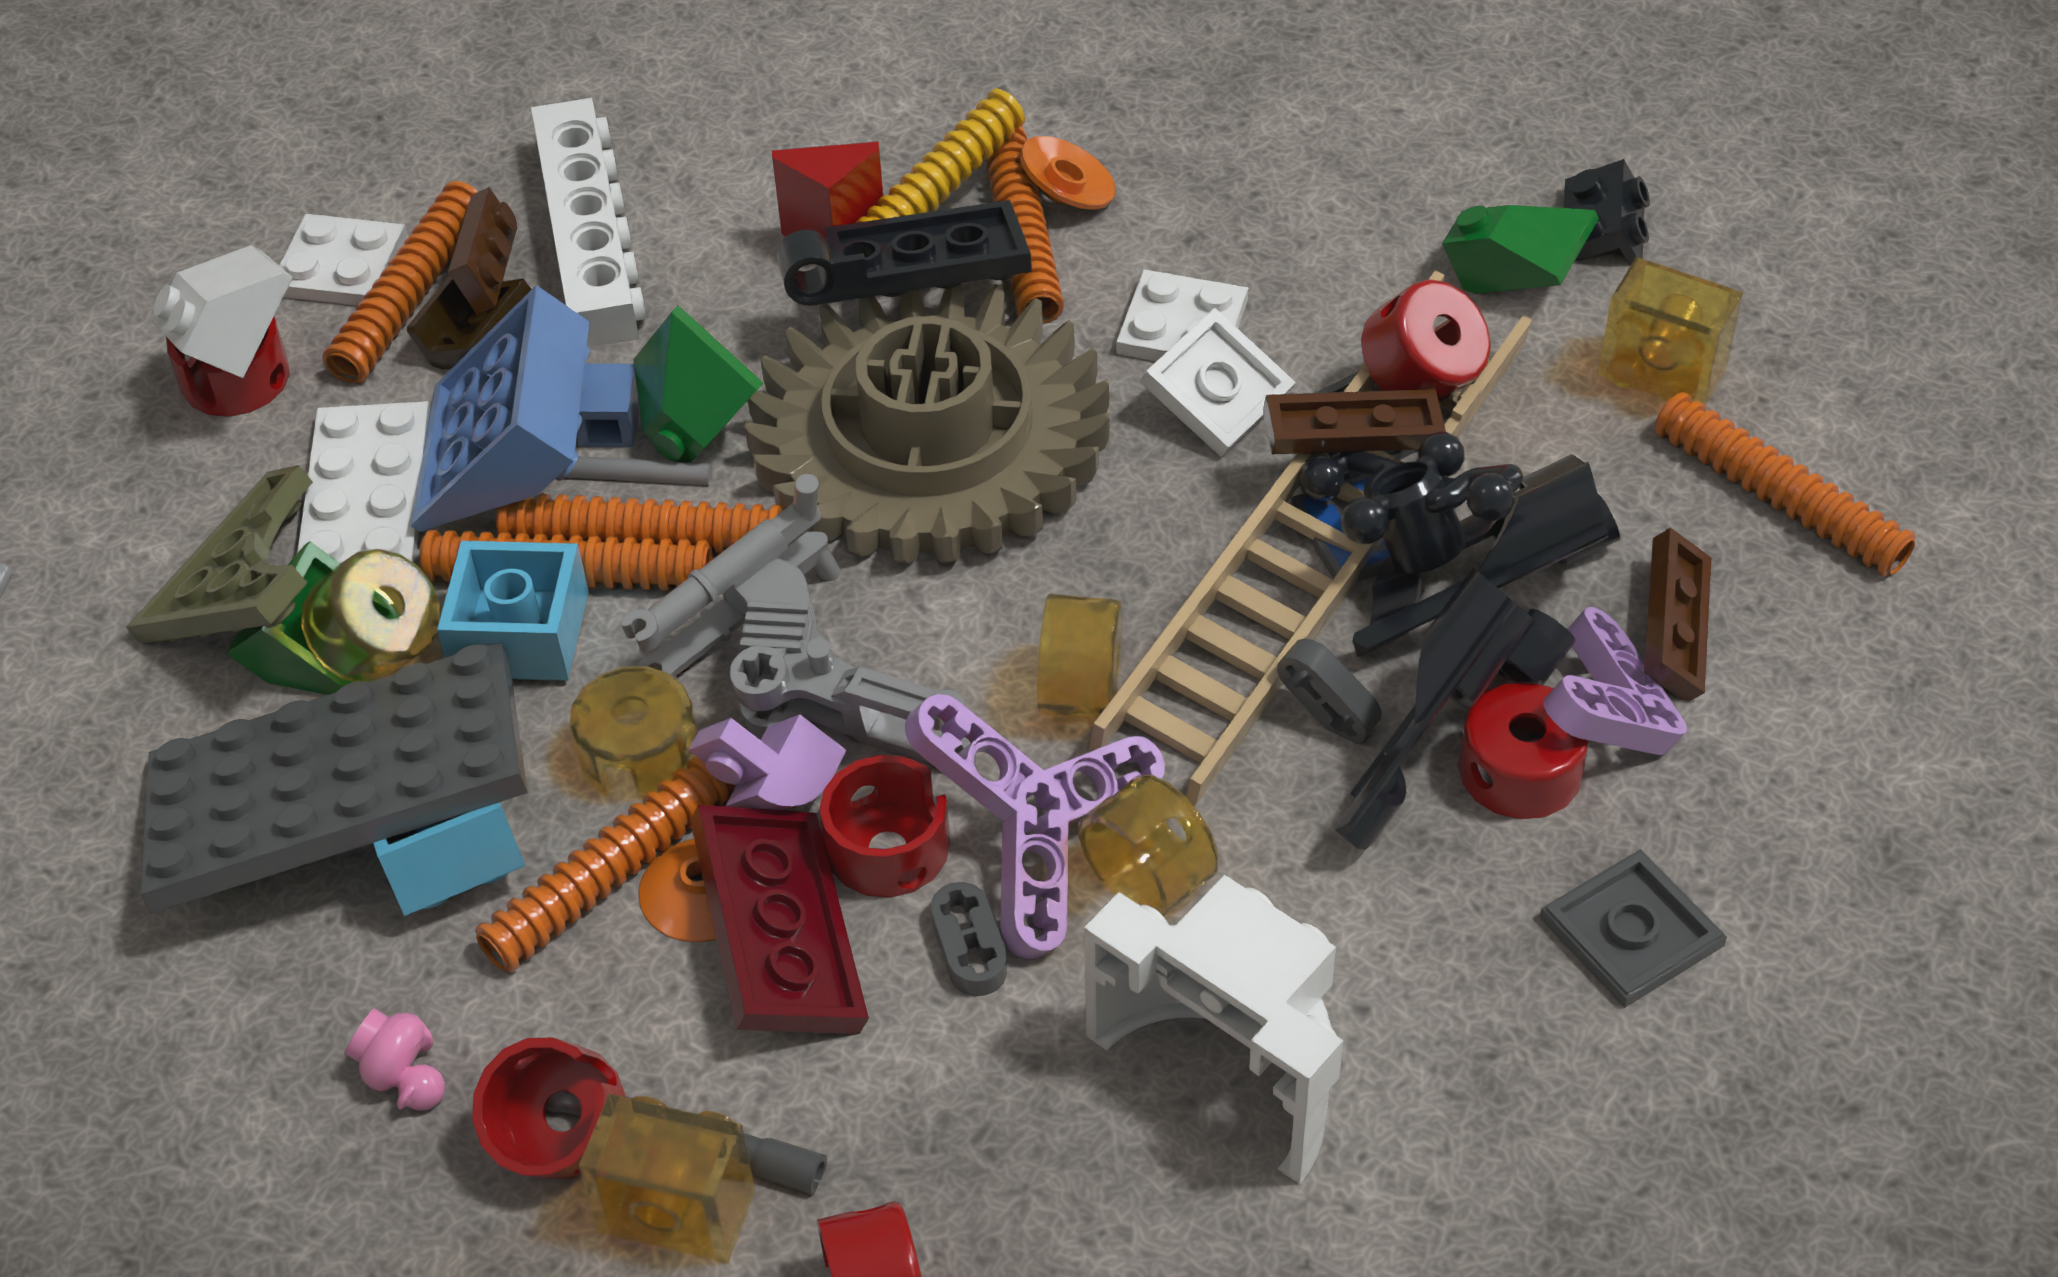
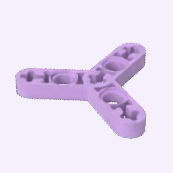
M943 694L929 696L909 713L907 717L905 733L908 741L917 753L1003 821L1000 920L1002 939L1007 948L1016 956L1026 960L1039 958L1058 947L1066 935L1068 826L1139 797L1160 783L1165 771L1162 753L1147 738L1132 736L1043 770L958 700ZM935 716L944 722L941 729L943 735L940 737L931 730L934 726L933 718ZM965 737L970 741V744L957 754L955 749L962 744L960 740ZM976 752H985L997 761L1000 769L998 781H988L977 772L974 765ZM1125 762L1138 763L1141 769L1140 773L1131 772L1116 780L1113 772L1116 768ZM1075 772L1085 773L1094 781L1097 788V798L1095 801L1085 800L1078 795L1073 785V775ZM1031 795L1035 796L1036 806L1045 808V814L1038 819L1036 807L1027 804L1026 801ZM1034 828V834L1025 835L1027 832ZM1025 851L1035 852L1043 858L1048 872L1045 881H1036L1026 874L1022 864V857ZM1036 898H1045L1044 900L1036 904ZM1032 914L1033 925L1043 929L1044 935L1035 939L1034 929L1024 925V920Z

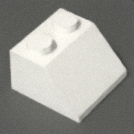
M250 245L177 272L171 285H165L155 300L153 307L155 318L153 323L182 353L243 378L293 277L262 250Z

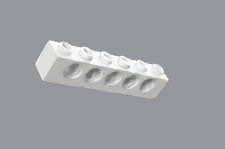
M592 97L531 107L566 306L590 322L587 341L589 348L639 339L636 321L646 319L641 287L630 289L629 286L639 283L634 252L623 253L622 249L632 248L627 217L616 218L615 216L625 214L620 183L609 184V181L618 180L613 149L602 150L603 148L612 147L606 116L596 118Z

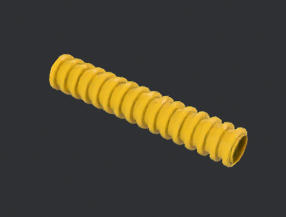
M997 88L989 91L987 99H982L977 103L976 110H970L966 114L965 120H961L955 125L954 131L947 132L944 135L943 141L937 142L933 146V152H928L922 157V163L918 162L912 166L911 174H904L900 178V184L893 185L889 189V195H883L878 200V206L870 207L867 210V217H860L856 223L936 211L939 202H945L949 198L950 192H954L960 187L961 181L969 179L972 171L981 167L982 160H987L992 156L993 149L1000 148L1003 145L1004 139L1010 138L1014 134L1015 129L1020 128L1025 123V115L1021 105L1006 91Z

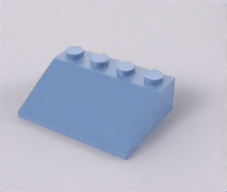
M536 285L435 384L411 520V527L419 532L537 496L554 479L557 481L563 480L571 472L577 461L578 453L575 451L577 431L582 422L579 411L581 396L586 387L583 376L585 362L590 352V348L587 346L590 322Z

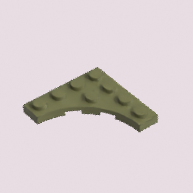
M296 465L268 471L126 626L140 643L146 644L166 640L174 642L180 638L192 636L203 638L212 633L226 631L236 633L246 628L259 626L270 628L282 622L293 611L295 603L292 600L308 582L293 565H269L268 558L274 537L282 522L290 518L300 508L301 501L299 498L313 483L303 469Z

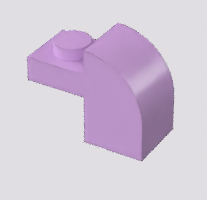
M799 714L767 727L761 740L735 720L729 718L699 730L688 751L706 763L705 767L712 776L720 781L736 786L726 807L786 811L814 800L823 792L833 778L846 749Z

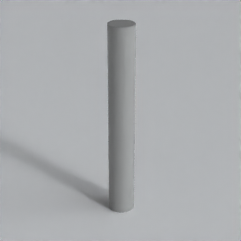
M578 456L573 469L565 478L709 486L712 465L708 463Z

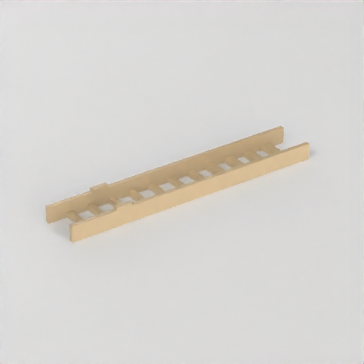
M1435 270L1429 279L1443 281L1445 275ZM1524 315L1520 318L1492 359L1488 360L1487 366L1474 384L1466 385L1461 392L1457 391L1439 402L1440 405L1452 411L1451 416L1444 424L1446 432L1458 438L1524 347L1533 321L1532 319ZM1364 362L1360 371L1344 392L1371 391L1376 383L1373 381ZM1364 451L1389 458L1397 462V464L1405 463L1384 451ZM1324 453L1296 454L1094 722L1089 749L1094 751L1106 746L1124 721L1128 722L1187 757L1201 763L1190 778L1185 797L1186 802L1194 806L1197 805L1283 685L1277 673V664L1297 640L1304 638L1316 639L1352 589L1360 571L1383 540L1381 538L1371 544H1358L1350 540L1346 534L1287 503L1300 486L1299 474L1302 467L1309 459L1322 456ZM1345 482L1337 497L1350 502L1364 497V494L1360 489ZM1277 520L1312 540L1316 537L1352 554L1335 578L1331 579L1261 541L1260 538L1272 522ZM1246 558L1318 597L1319 600L1305 617L1232 576ZM1216 599L1289 639V642L1278 657L1207 619L1203 616ZM1187 639L1261 681L1250 696L1246 698L1173 657V655L1184 640ZM1156 679L1231 722L1220 738L1216 740L1142 698Z

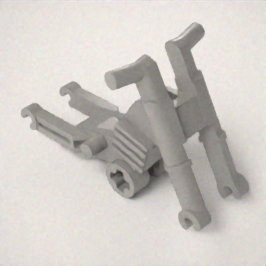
M803 474L796 479L794 502L771 520L766 519L700 570L694 569L688 574L687 580L648 610H632L621 620L625 636L627 638L635 637L640 651L647 653L654 650L662 639L703 609L700 612L701 617L653 654L647 655L638 663L637 667L642 679L648 680L653 675L658 674L652 679L657 693H664L673 688L679 673L719 642L729 640L732 637V632L746 622L742 631L743 638L740 640L742 652L734 658L730 666V679L735 694L741 703V712L746 727L750 733L760 740L767 727L800 714L810 722L818 723L845 735H850L857 742L932 765L917 753L908 741L905 733V722L909 713L929 696L937 694L949 695L966 707L963 696L956 691H937L861 666L855 668L833 656L829 641L819 637L814 607L804 574L814 568L821 580L833 581L841 575V569L828 548V537L825 533H804L817 523L822 515L817 505L819 481L812 474ZM722 593L724 596L723 600H721L719 597V595H721ZM710 602L716 604L710 610L704 608ZM748 677H750V679H751V682H752V685H751V686H750V684H749ZM782 704L784 713L774 711L770 714L768 720L760 718L758 711L771 710ZM935 716L933 718L934 726L931 730L940 737L943 735L941 729L944 722ZM964 737L960 740L962 744L955 749V752H961L970 744V741ZM975 754V756H974V765H975L976 759H977V758H976V754Z

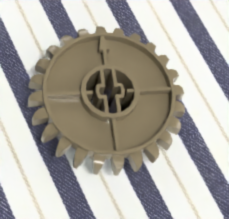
M961 284L944 290L938 315H926L919 290H911L900 296L899 318L888 320L875 296L859 298L861 329L854 332L828 304H823L819 306L822 339L825 346L823 350L790 326L785 333L789 359L794 370L766 355L760 360L763 381L769 394L757 390L748 400V407L754 423L744 421L747 447L753 456L755 475L765 490L774 492L776 505H780L783 511L794 502L796 479L803 474L814 475L819 481L817 505L822 515L820 520L808 529V532H823L827 535L828 541H832L842 534L846 536L848 553L861 557L871 555L879 547L891 550V558L894 563L909 564L916 559L918 552H934L936 560L945 563L957 561L960 557V549L976 546L980 552L987 554L1002 550V537L1011 532H1015L1019 536H1033L1043 530L1044 510L1053 514L1067 512L1076 502V486L1079 487L1092 482L1099 468V452L1105 449L1110 436V413H1107L1109 407L1108 379L1096 383L1098 371L1097 351L1095 348L1089 349L1072 360L1075 338L1074 323L1070 320H1067L1041 343L1043 335L1042 301L1036 298L1025 308L1011 328L1006 327L1004 291L1002 285L998 284L992 286L975 318L965 316Z

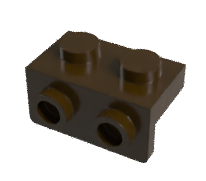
M449 275L409 323L407 333L431 366L442 370L452 369L532 289L524 278L503 281L496 307L477 315Z

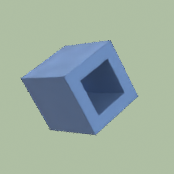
M585 363L583 380L586 382V387L581 396L579 415L582 417V422L577 431L578 446L634 447L640 414L634 364Z

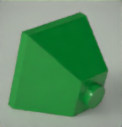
M1478 205L1461 211L1443 240L1442 245L1465 291L1477 294L1559 286L1565 279L1599 217L1596 210L1520 205L1486 208L1485 206Z
M679 305L668 315L633 359L642 432L653 441L655 448L662 456L675 462L692 463L763 384L756 375Z
M309 541L288 564L293 565L308 582L292 600L295 603L293 611L282 622L273 627L259 626L239 631L226 654L269 684L329 695L336 693L347 684L359 681L368 682L404 610Z

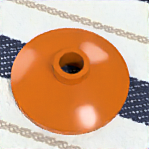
M1051 136L1032 137L1022 146L1020 162L1023 169L1051 201L1058 204L1066 203L1081 209L1097 210L1105 208L1113 200L1116 187L1112 176L1101 162L1079 146Z
M694 839L669 847L649 864L641 878L639 902L648 922L662 934L686 942H708L717 939L704 880H690L693 876L702 874Z

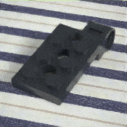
M1010 200L824 228L825 237L813 230H799L785 237L777 251V260L786 293L793 301L807 306L879 295L897 297L911 290L931 287L949 289L964 282L983 279L1006 280L1016 274L1032 272L1031 252ZM808 264L817 265L815 268L808 271L799 270L801 267Z

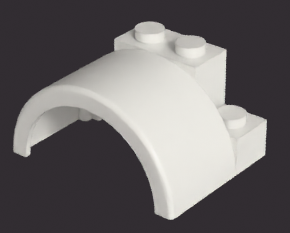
M1226 875L1202 897L1177 925L1171 926L1156 909L1148 905H1138L1118 892L1084 927L1086 1037L1107 1051L1127 1034L1148 1024L1174 1018H1205L1250 1048L1249 1069L1256 1075L1260 1076L1272 1062L1286 1073L1274 1085L1273 1095L1282 1100L1283 1108L1294 1116L1291 1149L1285 1160L1278 1167V1170L1300 1184L1309 1173L1320 1151L1326 1128L1329 1090L1340 1077L1343 1040L1337 1037L1332 1029L1328 1012L1322 1000V996L1333 984L1336 946L1331 944L1326 936L1316 927L1307 923L1300 924L1275 908L1271 901L1260 891L1250 887L1244 888Z

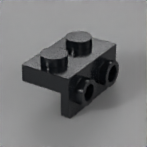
M1624 159L1596 169L1584 170L1573 177L1565 179L1563 208L1596 210L1599 217L1575 261H1581L1620 248L1630 266L1643 264V244L1649 241L1648 228L1644 220V210L1650 205V196L1642 177H1634Z

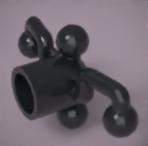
M1436 432L1423 440L1418 450L1419 459L1417 461L1397 464V462L1389 458L1364 451L1336 452L1331 457L1317 456L1309 459L1302 467L1299 476L1301 489L1307 497L1315 501H1328L1337 497L1345 484L1344 475L1346 473L1355 472L1371 477L1365 483L1364 497L1350 501L1341 515L1342 530L1350 540L1358 544H1371L1383 538L1396 570L1405 574H1418L1447 564L1465 548L1467 538L1455 511L1457 507L1467 500V506L1472 514L1483 521H1497L1506 517L1515 503L1514 492L1521 486L1523 473L1516 465L1502 464L1473 468L1456 478H1449L1460 470L1465 461L1464 446L1457 436L1448 432Z

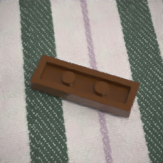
M490 187L471 195L448 273L477 315L496 307L517 231V221L513 211L507 203L498 201Z
M1436 389L1266 395L1263 406L1272 455L1416 450L1420 448L1427 436L1436 432H1446Z
M1670 527L1655 536L1652 542L1644 673L1681 700L1691 701L1705 693L1712 558Z

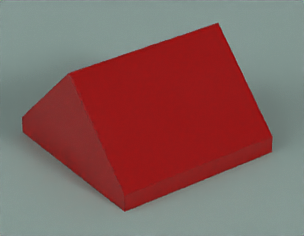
M879 141L772 150L781 234L786 237L799 230H813L825 237L824 228L856 223L860 217H867V210L874 205L878 206V200L883 196Z

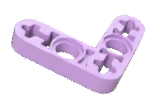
M1587 607L1567 629L1575 637L1576 642L1572 646L1594 680L1566 675L1543 700L1547 714L1562 730L1577 738L1656 755H1665L1687 732L1685 721L1661 685L1644 673V660L1617 622L1603 611L1594 607Z

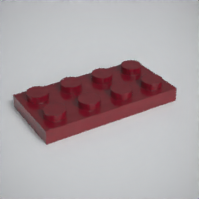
M698 805L690 822L736 1030L860 1034L869 1016L817 813Z

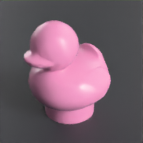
M373 1008L357 1029L344 1052L345 1055L359 1063V1073L363 1082L370 1089L379 1092L397 1087L399 1094L397 1107L399 1110L405 1107L417 1111L429 1110L436 1107L444 1096L445 1081L437 1069L426 1064L411 1066L419 1052L429 1051L433 1046L432 1034L417 1015L408 1012L396 1013L388 1017Z

